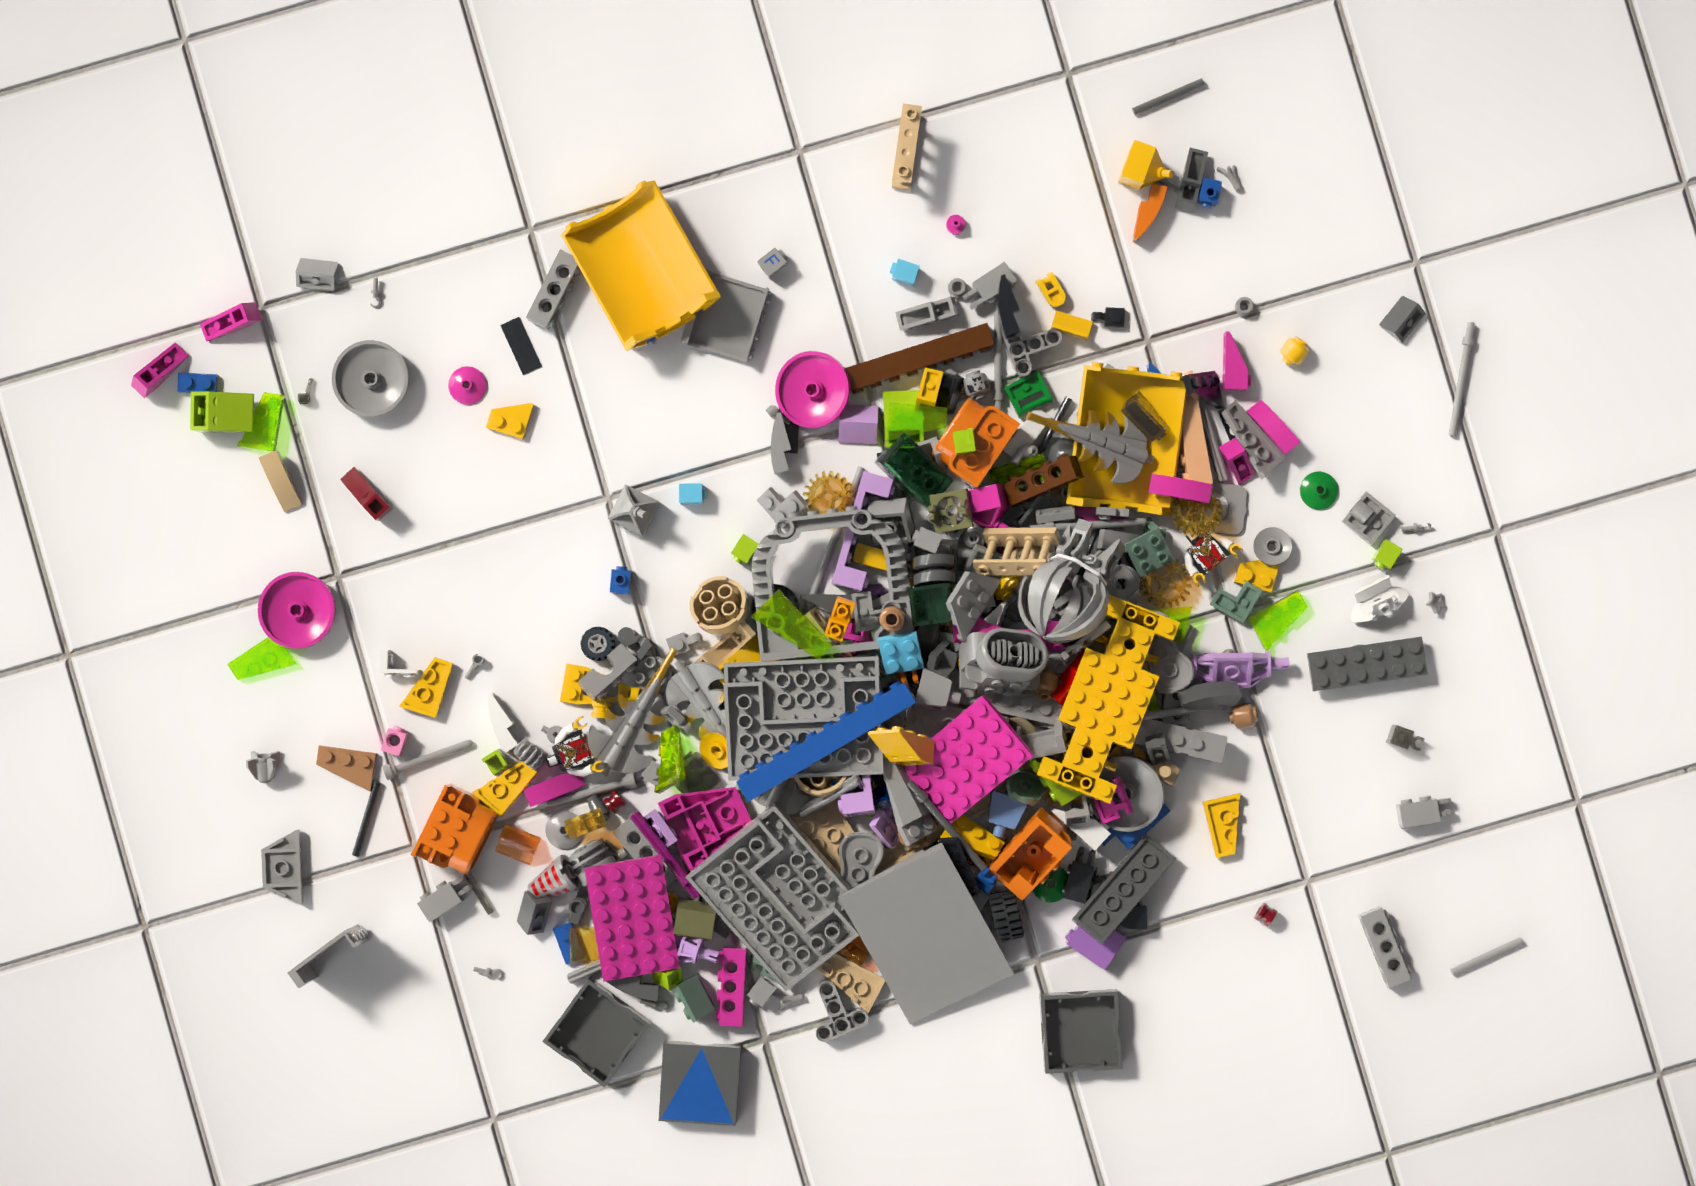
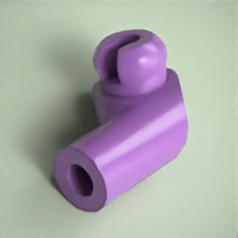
M882 584L869 585L863 591H871V596L878 595L880 597L886 593V589Z

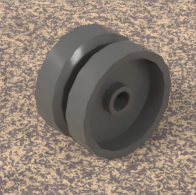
M927 554L912 559L913 570L918 572L913 576L915 588L940 589L956 584L955 573L950 571L955 567L953 555Z

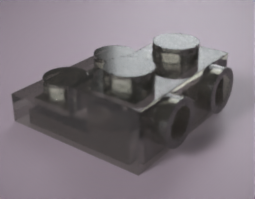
M690 751L682 758L684 762L680 766L675 764L668 770L670 774L667 776L682 794L711 790L722 780L697 751L694 754Z

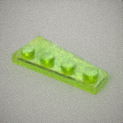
M777 590L751 616L817 659H820L833 646L780 590Z

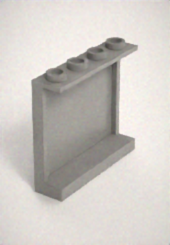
M705 269L721 297L708 309H700L695 313L697 317L686 323L681 343L747 363L748 359L752 360L755 349L752 346L754 341H758L760 335L758 326L759 323L764 322L766 312H763L765 304L769 305L772 294L769 293V288L767 287L765 289Z

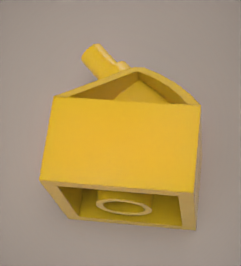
M1134 140L1118 182L1140 190L1162 179L1172 178L1174 172L1167 170L1163 166L1156 147Z

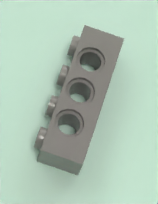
M561 249L559 250L526 316L527 320L547 330L550 326H554L557 320L555 315L558 309L562 310L565 305V295L567 292L570 293L575 284L573 280L576 275L579 276L581 273L573 255ZM568 269V277L561 278L559 276L560 271ZM554 286L561 288L558 295L551 294V289ZM545 303L552 304V309L549 312H543L542 310Z
M630 818L612 832L633 859L644 857L642 853L644 848H650L653 851V856L658 855ZM632 833L640 835L639 843L631 842L630 836ZM662 860L665 865L666 887H668L677 878Z
M1378 906L1359 914L1358 918L1386 987L1392 988L1410 981V974L1412 972L1408 963L1405 964L1402 957L1405 955L1400 945L1397 946L1395 941L1397 934L1394 928L1389 926L1388 921L1390 917L1387 910H1383V908ZM1377 924H1382L1383 931L1379 934H1376L1374 930L1375 926ZM1388 941L1390 949L1383 952L1382 944ZM1395 959L1398 965L1395 969L1391 970L1389 963Z

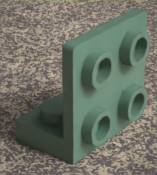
M1154 522L1146 525L1149 530L1148 532L1124 544L1140 577L1174 561L1159 527Z

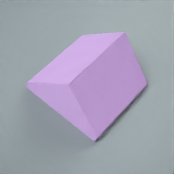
M848 404L843 414L839 417L838 442L877 444L878 406Z

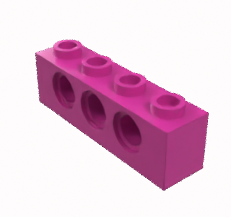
M724 946L723 951H720L719 962L722 963V970H718V982H721V990L717 989V1001H720V1009H716V1020L719 1021V1026H743L747 947ZM729 962L736 963L737 970L735 972L727 970L726 966ZM727 982H734L736 989L728 991L726 989ZM733 1001L735 1009L727 1010L725 1002Z

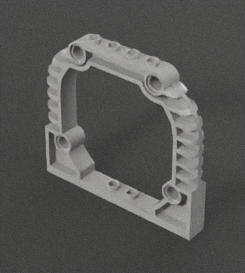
M857 506L846 507V511L838 512V508L826 509L827 513L819 514V510L808 511L807 516H800V513H790L788 518H782L777 521L775 530L768 533L760 541L752 559V579L761 661L880 649L878 637L915 631L906 554L898 534L886 523L874 519L869 511L858 510ZM862 513L868 518L867 523L864 525L858 522V516ZM784 522L790 524L791 528L788 533H784L781 530V525ZM849 527L856 534H872L882 545L886 558L890 601L883 604L882 611L890 604L899 607L905 614V624L901 629L894 632L887 631L880 626L874 633L875 641L853 643L852 639L843 640L840 645H834V642H824L821 647L800 649V641L786 630L787 617L777 612L772 568L773 557L779 546L794 542L799 538L801 532ZM775 617L780 618L782 621L779 628L774 627L772 624V620Z

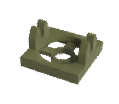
M968 489L929 495L931 506L928 507V512L931 513L929 520L931 523H934L936 533L974 527ZM953 497L961 500L960 507L954 503ZM947 498L948 505L944 510H938L940 502ZM951 505L957 508V514L953 517L947 512L948 507ZM961 513L964 519L958 524L957 517ZM946 515L950 518L951 525L943 523L939 516Z

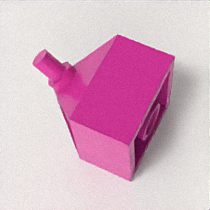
M993 484L968 490L972 517L975 523L987 528H1010L1001 519L1011 507L1002 484Z

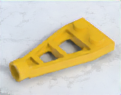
M566 664L560 697L561 702L578 705L592 704L593 700L588 695H584L579 687V680L592 669L585 666ZM620 683L617 686L618 694L621 693L623 697L635 702L640 695V688L630 687L624 683ZM618 694L615 697L606 696L602 700L598 699L595 702H618Z

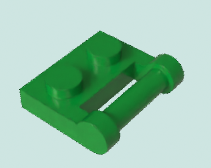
M1039 371L1004 387L1018 418L1023 417L1025 413L1043 404L1053 402L1052 396ZM1042 391L1043 397L1020 407L1018 402Z

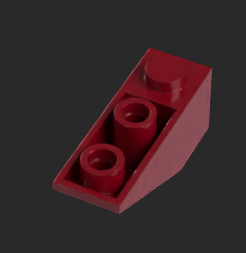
M355 467L340 479L376 521H380L393 509Z

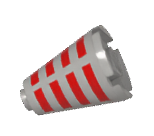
M562 854L528 884L527 891H530L535 899L551 898L578 890L582 887V883L575 873L577 868L573 869L572 867L575 865L573 861L569 862L568 856Z

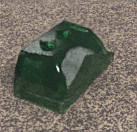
M902 433L898 440L884 450L874 462L907 495L927 509L931 506L929 495L944 493L954 481L906 433Z

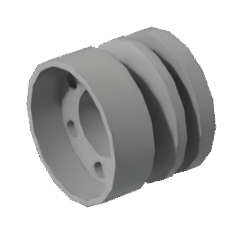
M603 838L590 841L576 849L568 857L569 862L576 858L579 860V863L572 866L573 869L579 867L584 869L586 867L614 863L616 860L613 855L603 857L602 854L609 849L608 846L601 850L597 847L605 842ZM585 870L579 873L578 878L582 885L586 886Z

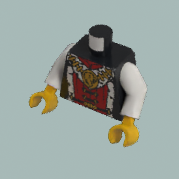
M1193 529L1185 536L1192 544L1185 550V568L1194 580L1195 586L1199 587L1197 581L1203 580L1206 583L1205 574L1231 555V553L1235 558H1238L1239 556L1235 551L1239 549L1243 552L1244 550L1239 544L1233 543L1224 536L1207 533L1200 537Z
M583 716L577 718L575 723L572 722L564 727L555 738V745L552 746L554 754L546 757L549 768L559 765L562 772L567 771L570 775L586 776L595 773V771L604 772L606 770L598 768L599 763L604 761L595 762L582 732V729L588 723L585 725L579 723Z

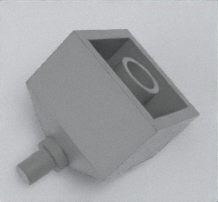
M624 485L608 519L644 537L661 502L628 485Z
M909 495L899 499L869 501L867 511L872 514L874 519L890 526L898 534L902 543L911 542L914 524L908 505L912 501ZM872 535L874 546L881 545L878 542V540Z

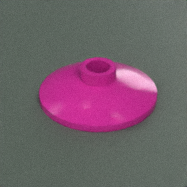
M466 366L453 372L449 379L448 388L454 400L461 404L470 405L483 398L487 383L484 375L478 369ZM466 381L470 383V386L468 388L463 387V384Z

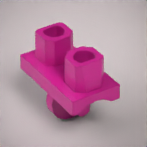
M849 623L844 639H853V643H857V641H873L872 630L861 631V636L854 635L855 624Z

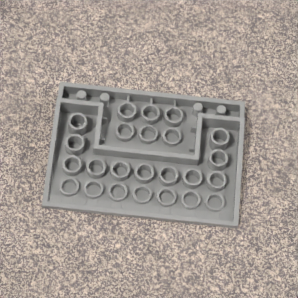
M880 656L724 663L728 781L740 780L739 775L747 770L750 773L757 770L755 766L766 760L767 763L772 761L774 754L781 750L783 753L789 751V745L798 740L800 743L807 740L806 735L813 731L821 732L824 730L822 726L830 721L836 723L841 720L839 716L848 710L850 713H853L857 710L856 706L865 700L867 704L873 701L874 698L872 696L881 691ZM882 723L869 731H876V728H882ZM867 731L790 778L884 774L883 753L868 735Z
M777 801L771 804L685 877L785 991L789 990L859 936L838 896L852 888Z
M942 843L926 851L922 849L838 896L909 1024L915 1023L1014 975Z

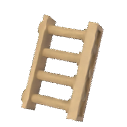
M903 103L892 176V188L911 189L922 106Z
M1057 527L984 528L982 534L988 547L984 559L973 560V565L977 574L984 576L1033 575L1040 565L1047 563L1046 558L1050 546L1061 545L1062 540ZM1032 546H1042L1038 559H1028ZM996 547H1005L1002 559H992ZM1014 547H1024L1020 559H1010Z

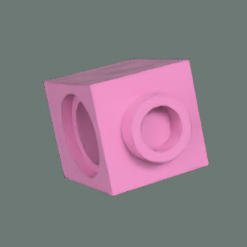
M398 726L388 728L381 751L402 756L409 734L405 733L404 728ZM393 735H397L400 738V743L397 746L391 743Z

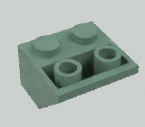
M698 974L676 986L675 997L679 1003L682 1002L684 1004L683 1012L688 1020L691 1019L694 1023L715 1010L716 1007Z

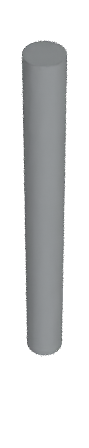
M1519 937L1450 969L1453 976L1522 945L1523 941Z

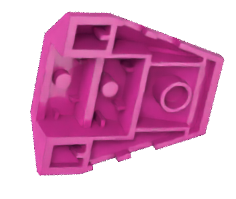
M736 787L675 794L658 803L660 811L665 817V823L677 835L678 841L675 842V845L690 872L751 821Z

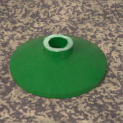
M1321 471L1313 472L1302 480L1300 496L1308 507L1316 510L1325 509L1335 502L1338 496V485L1335 479L1328 473ZM1317 487L1323 488L1322 494L1317 492Z
M1059 866L1056 871L1052 870L1049 878L1042 885L1039 883L1033 889V892L1044 902H1057L1063 899L1062 888L1064 883L1068 881L1069 876ZM1053 880L1055 885L1048 887V881Z

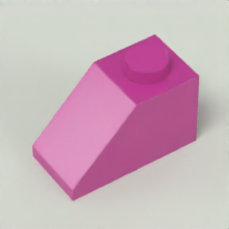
M1236 438L1219 447L1227 466L1239 485L1256 476L1245 449Z

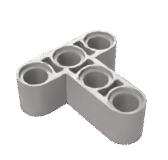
M1049 329L1026 338H1022L1021 332H1019L1014 337L1005 338L1002 331V338L1015 375L1019 378L1028 376L1032 370L1029 356L1057 347L1062 341L1061 332L1058 329ZM1056 334L1058 341L1051 343L1048 340V335ZM1030 341H1039L1040 347L1038 349L1031 348ZM1013 346H1019L1022 349V353L1014 355L1011 349ZM1018 365H1027L1028 372L1020 373Z
M827 979L820 983L819 994L830 1020L817 1026L816 1037L819 1041L828 1042L864 1027L868 1023L869 1016L863 1008H856L846 1012L837 987L831 980ZM825 984L833 987V991L830 994H825L822 991V987ZM837 1002L840 1005V1009L837 1012H833L830 1010L829 1005ZM857 1013L865 1015L866 1018L863 1022L855 1020L854 1017ZM844 1020L848 1026L846 1029L841 1030L837 1027V1022ZM821 1028L829 1029L830 1034L827 1037L820 1036L819 1030Z

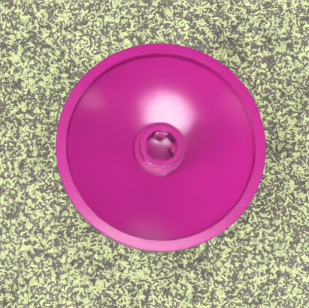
M818 351L802 352L789 359L781 368L775 384L776 401L781 412L794 424L807 428H820L836 421L845 411L851 394L849 376L843 365L833 356Z
M288 572L274 578L264 588L259 598L258 619L260 625L272 641L283 647L301 649L315 645L329 633L335 620L336 605L332 592L322 580L308 573Z

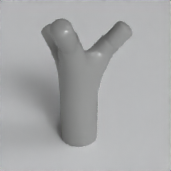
M1232 165V169L1230 166H1227V170L1217 167L1216 170L1222 172L1229 179L1234 190L1242 187L1235 174V165Z
M772 994V997L781 1000L780 1011L789 1004L803 1001L802 994L792 996Z

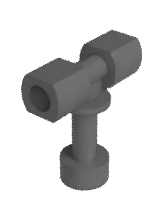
M582 885L578 889L576 899L570 903L568 922L576 925L581 924L584 911L587 908V902L589 901L587 886Z

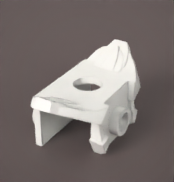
M1389 576L1379 578L1375 582L1360 587L1354 592L1356 605L1352 609L1350 618L1353 623L1377 620V617L1393 609L1397 610L1405 602L1409 594L1406 590L1391 586Z

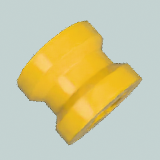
M592 701L594 708L593 712H591V717L605 719V708L610 709L611 704Z

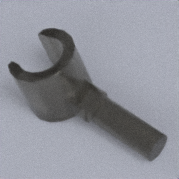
M309 378L305 393L298 394L299 404L310 403V390L314 379Z

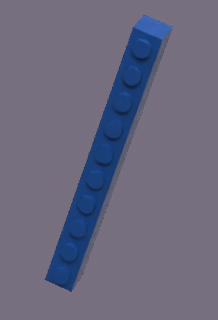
M897 681L889 686L890 691L884 694L882 690L872 696L874 700L867 704L865 700L856 706L857 710L853 713H850L848 710L839 716L841 720L836 723L830 721L823 725L824 730L821 732H811L805 736L807 740L800 743L798 740L789 745V751L783 753L781 750L772 756V761L767 763L764 760L755 766L757 770L751 773L747 770L739 775L740 780L736 783L747 802L915 704L917 700L907 683L903 682L901 684L900 681Z

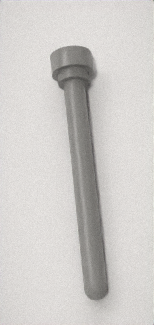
M466 740L396 766L395 764L384 765L382 767L387 780L394 779L399 772L469 748L473 745V742Z
M629 773L622 780L550 799L547 801V805L553 807L622 787L636 788L638 787L634 773Z

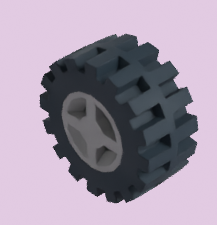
M592 627L585 631L581 637V650L591 660H605L607 655L615 649L616 642L614 636L604 627Z

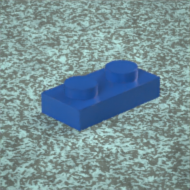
M178 373L177 392H217L218 375Z
M571 922L553 928L566 965L585 958Z

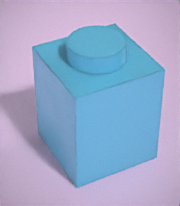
M898 259L897 263L893 262L890 273L893 274L892 279L914 286L920 266Z
M702 483L679 484L680 504H703V499H707V489L703 488Z

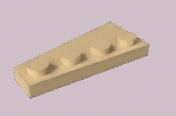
M837 953L817 967L820 972L869 1014L885 983L883 977Z

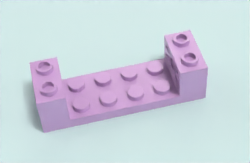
M863 471L854 506H857L858 510L866 508L868 497L865 494L888 500L889 496L893 497L896 486L892 484L893 479ZM863 515L858 516L859 524L862 522ZM847 527L832 584L862 592V589H866L869 577H866L867 572L845 566V564H850L852 552H849L851 545L855 546L858 534L852 532Z
M862 775L860 777L862 783L859 787L864 792L841 795V800H838L839 812L846 818L876 814L871 775Z

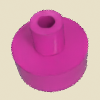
M960 215L950 216L946 222L948 232L953 235L962 233L965 229L964 218Z

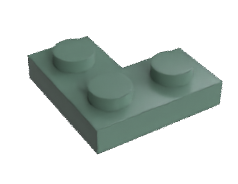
M1247 580L1237 596L1219 587L1210 605L1244 623L1263 590Z

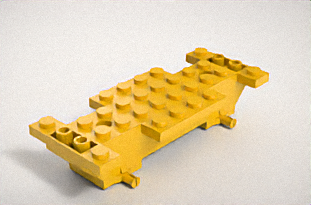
M1109 595L1106 616L1117 619V623L1109 637L1101 636L1096 640L1105 644V653L1101 654L1089 648L1085 649L1058 721L1075 727L1071 740L1067 743V752H1063L1062 763L1043 756L1036 774L1056 784L1108 804L1112 800L1117 785L1100 779L1099 776L1103 768L1113 772L1116 770L1117 764L1107 761L1111 745L1115 743L1131 750L1159 679V676L1141 669L1145 660L1155 665L1158 662L1159 657L1148 653L1154 635L1173 641L1180 624L1176 620ZM1125 641H1132L1134 648L1132 650L1126 649L1124 646ZM1085 748L1090 749L1092 757H1083L1082 750Z

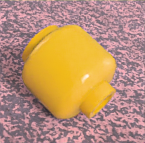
M1297 336L1289 338L1280 350V353L1284 356L1282 360L1290 366L1293 363L1296 365L1301 364L1309 353L1308 344Z

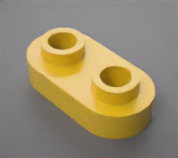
M1002 575L1000 578L1001 582L993 593L994 597L998 601L1007 600L1011 596L1014 587L1019 583L1020 576Z

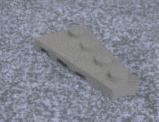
M1236 400L1221 412L1236 439L1245 449L1251 464L1261 480L1286 458Z

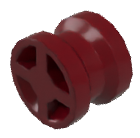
M615 790L609 798L603 800L614 814L619 812V808L627 805L626 801Z
M1262 903L1254 919L1257 921L1261 920L1268 927L1274 920L1277 910L1270 909L1266 903Z

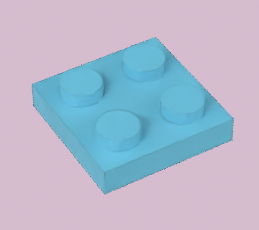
M917 631L878 637L886 675L924 668Z

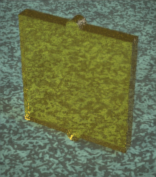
M583 925L581 928H569L570 962L588 963V961L600 960L594 927Z

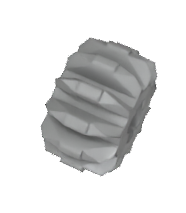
M523 739L514 749L516 757L533 770H537L545 763L546 754L528 739Z

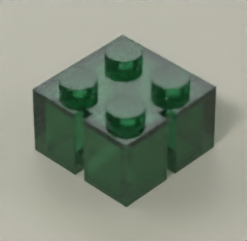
M952 583L908 588L913 627L952 622L951 613L946 605V601L953 592Z

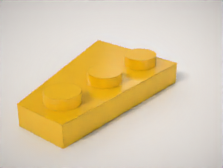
M434 657L399 707L436 718L454 663Z
M520 761L472 793L491 810L496 811L498 816L503 817L538 772Z
M1240 793L1202 802L1215 858L1235 854Z
M963 814L951 823L977 855L994 860L1005 842ZM946 830L940 836V838L951 837Z

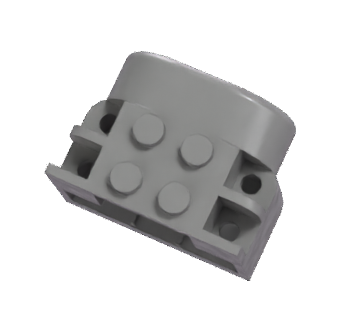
M996 628L988 633H970L965 641L959 645L960 689L983 691L986 694L999 693L1007 697L1016 695L1033 698V690L1039 686L1040 673L1048 661V650L1045 643L1032 632L1015 629Z

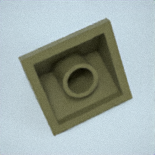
M679 898L673 934L711 941L716 912L707 902Z

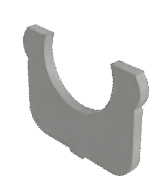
M1213 481L1212 492L1220 493L1225 497L1228 503V512L1220 522L1209 523L1205 521L1204 532L1209 534L1216 532L1237 535L1243 530L1244 516L1247 510V491L1241 485L1221 484L1218 481Z

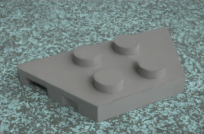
M964 572L946 601L948 611L951 613L952 623L957 626L959 632L957 638L959 640L965 641L1000 584V579L973 572Z
M299 829L261 849L262 883L264 889L275 892L298 904H303L301 836Z

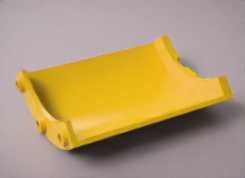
M655 180L638 183L636 189L616 204L605 207L601 213L577 223L575 221L569 223L561 234L626 352L646 345V340L653 337L659 339L675 331L697 317L695 313L700 309H708L721 297Z
M1092 362V366L1084 365L1076 425L1086 427L1088 411L1093 410L1099 419L1100 430H1103L1105 425L1104 414L1109 412L1118 422L1119 433L1122 435L1125 427L1124 416L1129 414L1143 426L1147 436L1146 449L1149 455L1154 456V460L1152 463L1145 461L1140 474L1132 481L1116 484L1111 482L1116 472L1115 460L1108 468L1102 471H1093L1098 459V453L1095 451L1090 459L1079 463L1084 478L1068 484L1066 504L1083 507L1105 506L1108 508L1135 510L1137 507L1138 512L1171 515L1173 498L1153 495L1148 492L1152 474L1176 477L1187 398L1182 373L1171 371V375L1144 372L1139 371V367L1128 366V369L1103 367L1104 363ZM1074 440L1072 456H1076L1079 459L1082 444Z

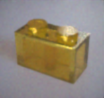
M601 808L563 821L565 831L570 839L607 826Z

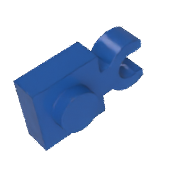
M989 867L981 871L975 878L979 888L985 894L992 890L997 883L995 880L998 878L997 874L993 876L989 873Z

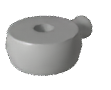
M543 725L541 731L547 733V738L551 743H555L556 737L554 733L557 732L559 734L563 728L557 725L548 728Z

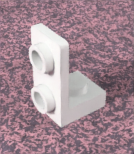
M380 650L379 673H385V677H396V673H404V677H416V674H421V670L390 669V665L394 663V655L391 654V650Z

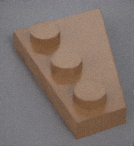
M319 745L316 765L371 791L377 753Z

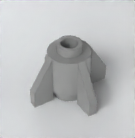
M251 751V759L246 760V768L254 779L260 783L270 782L274 778L281 759L280 751L270 754H259Z

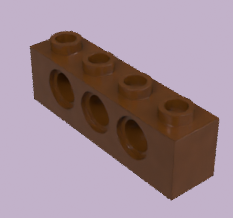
M1063 454L1057 457L1058 460L1053 463L1048 461L1041 464V468L1037 470L1035 468L1026 470L1024 472L1025 475L1021 477L1019 475L1010 477L1008 479L1009 482L1002 484L1010 506H1019L1084 478L1077 457ZM1058 468L1061 469V475H1060V476L1057 475V469H1058ZM1042 474H1043V476H1044V478H1045L1043 484H1042L1041 481H1040V478H1041V475H1042ZM1025 482L1028 484L1027 490L1024 489Z

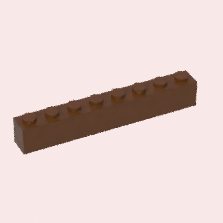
M984 323L847 367L845 370L849 376L851 392L855 395L863 392V388L871 386V389L882 386L881 382L889 380V383L900 380V376L906 374L908 377L919 374L918 371L925 368L936 369L937 364L944 363V365L954 363L956 358L962 357V360L973 357L972 353L978 351L981 354L989 352L991 347H994V341L988 323Z

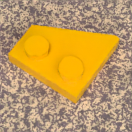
M527 403L492 409L486 428L524 439L534 404Z
M1260 560L1240 563L1234 582L1243 585L1247 580L1263 591L1272 593L1280 564L1267 565Z

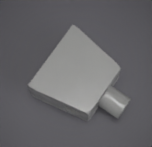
M923 668L916 695L917 702L913 708L945 711L947 702L959 705L961 693L950 691L952 685L950 679Z

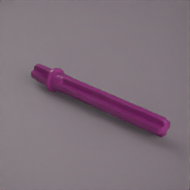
M639 811L633 813L630 819L658 855L661 854L662 860L682 884L681 887H684L693 899L699 897V892L685 878L688 873Z

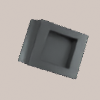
M624 627L618 632V639L624 646L629 647L635 643L640 644V649L637 651V656L640 660L644 659L653 647L649 638L643 637L640 634L636 636L635 631L629 627Z

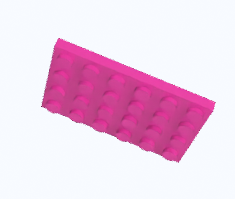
M984 694L930 739L935 741L933 764L907 765L903 767L910 779L929 795L930 801L951 824L1035 754Z
M661 854L584 868L603 982L680 968Z

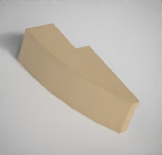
M275 450L258 457L283 511L286 512L301 506V500L280 452Z

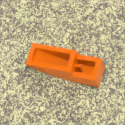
M1152 184L1148 202H1140L1132 241L1136 242L1152 224L1165 198L1167 186Z

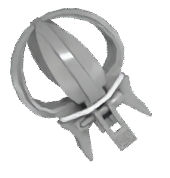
M1078 519L1074 529L1068 525L1062 535L1061 545H1058L1057 549L1049 555V562L1040 565L1033 575H1026L1022 580L1018 600L1020 616L1031 632L1039 637L1043 635V639L1047 642L1061 644L1077 640L1079 637L1085 636L1096 629L1106 616L1109 603V593L1105 587L1107 586L1106 581H1111L1112 570L1126 547L1118 539L1106 550L1099 549L1094 555L1086 553L1093 522ZM1079 535H1082V538L1077 546ZM1070 573H1071V574H1076L1075 577H1074V578L1071 577V576H1070ZM1065 579H1069L1072 581L1074 588L1070 602L1053 631L1044 636L1058 593Z

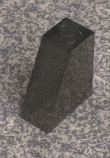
M1140 391L1124 402L1121 412L1151 442L1155 439L1159 441L1166 436L1167 424Z

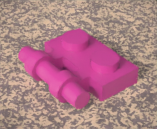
M1119 776L1112 778V780L1117 785L1114 793L1118 792L1121 802L1116 803L1114 796L1110 804L1092 797L1102 824L1120 818L1122 816L1120 809L1124 808L1127 815L1134 812L1131 806L1132 801L1130 798L1128 799L1125 792V784L1121 782Z

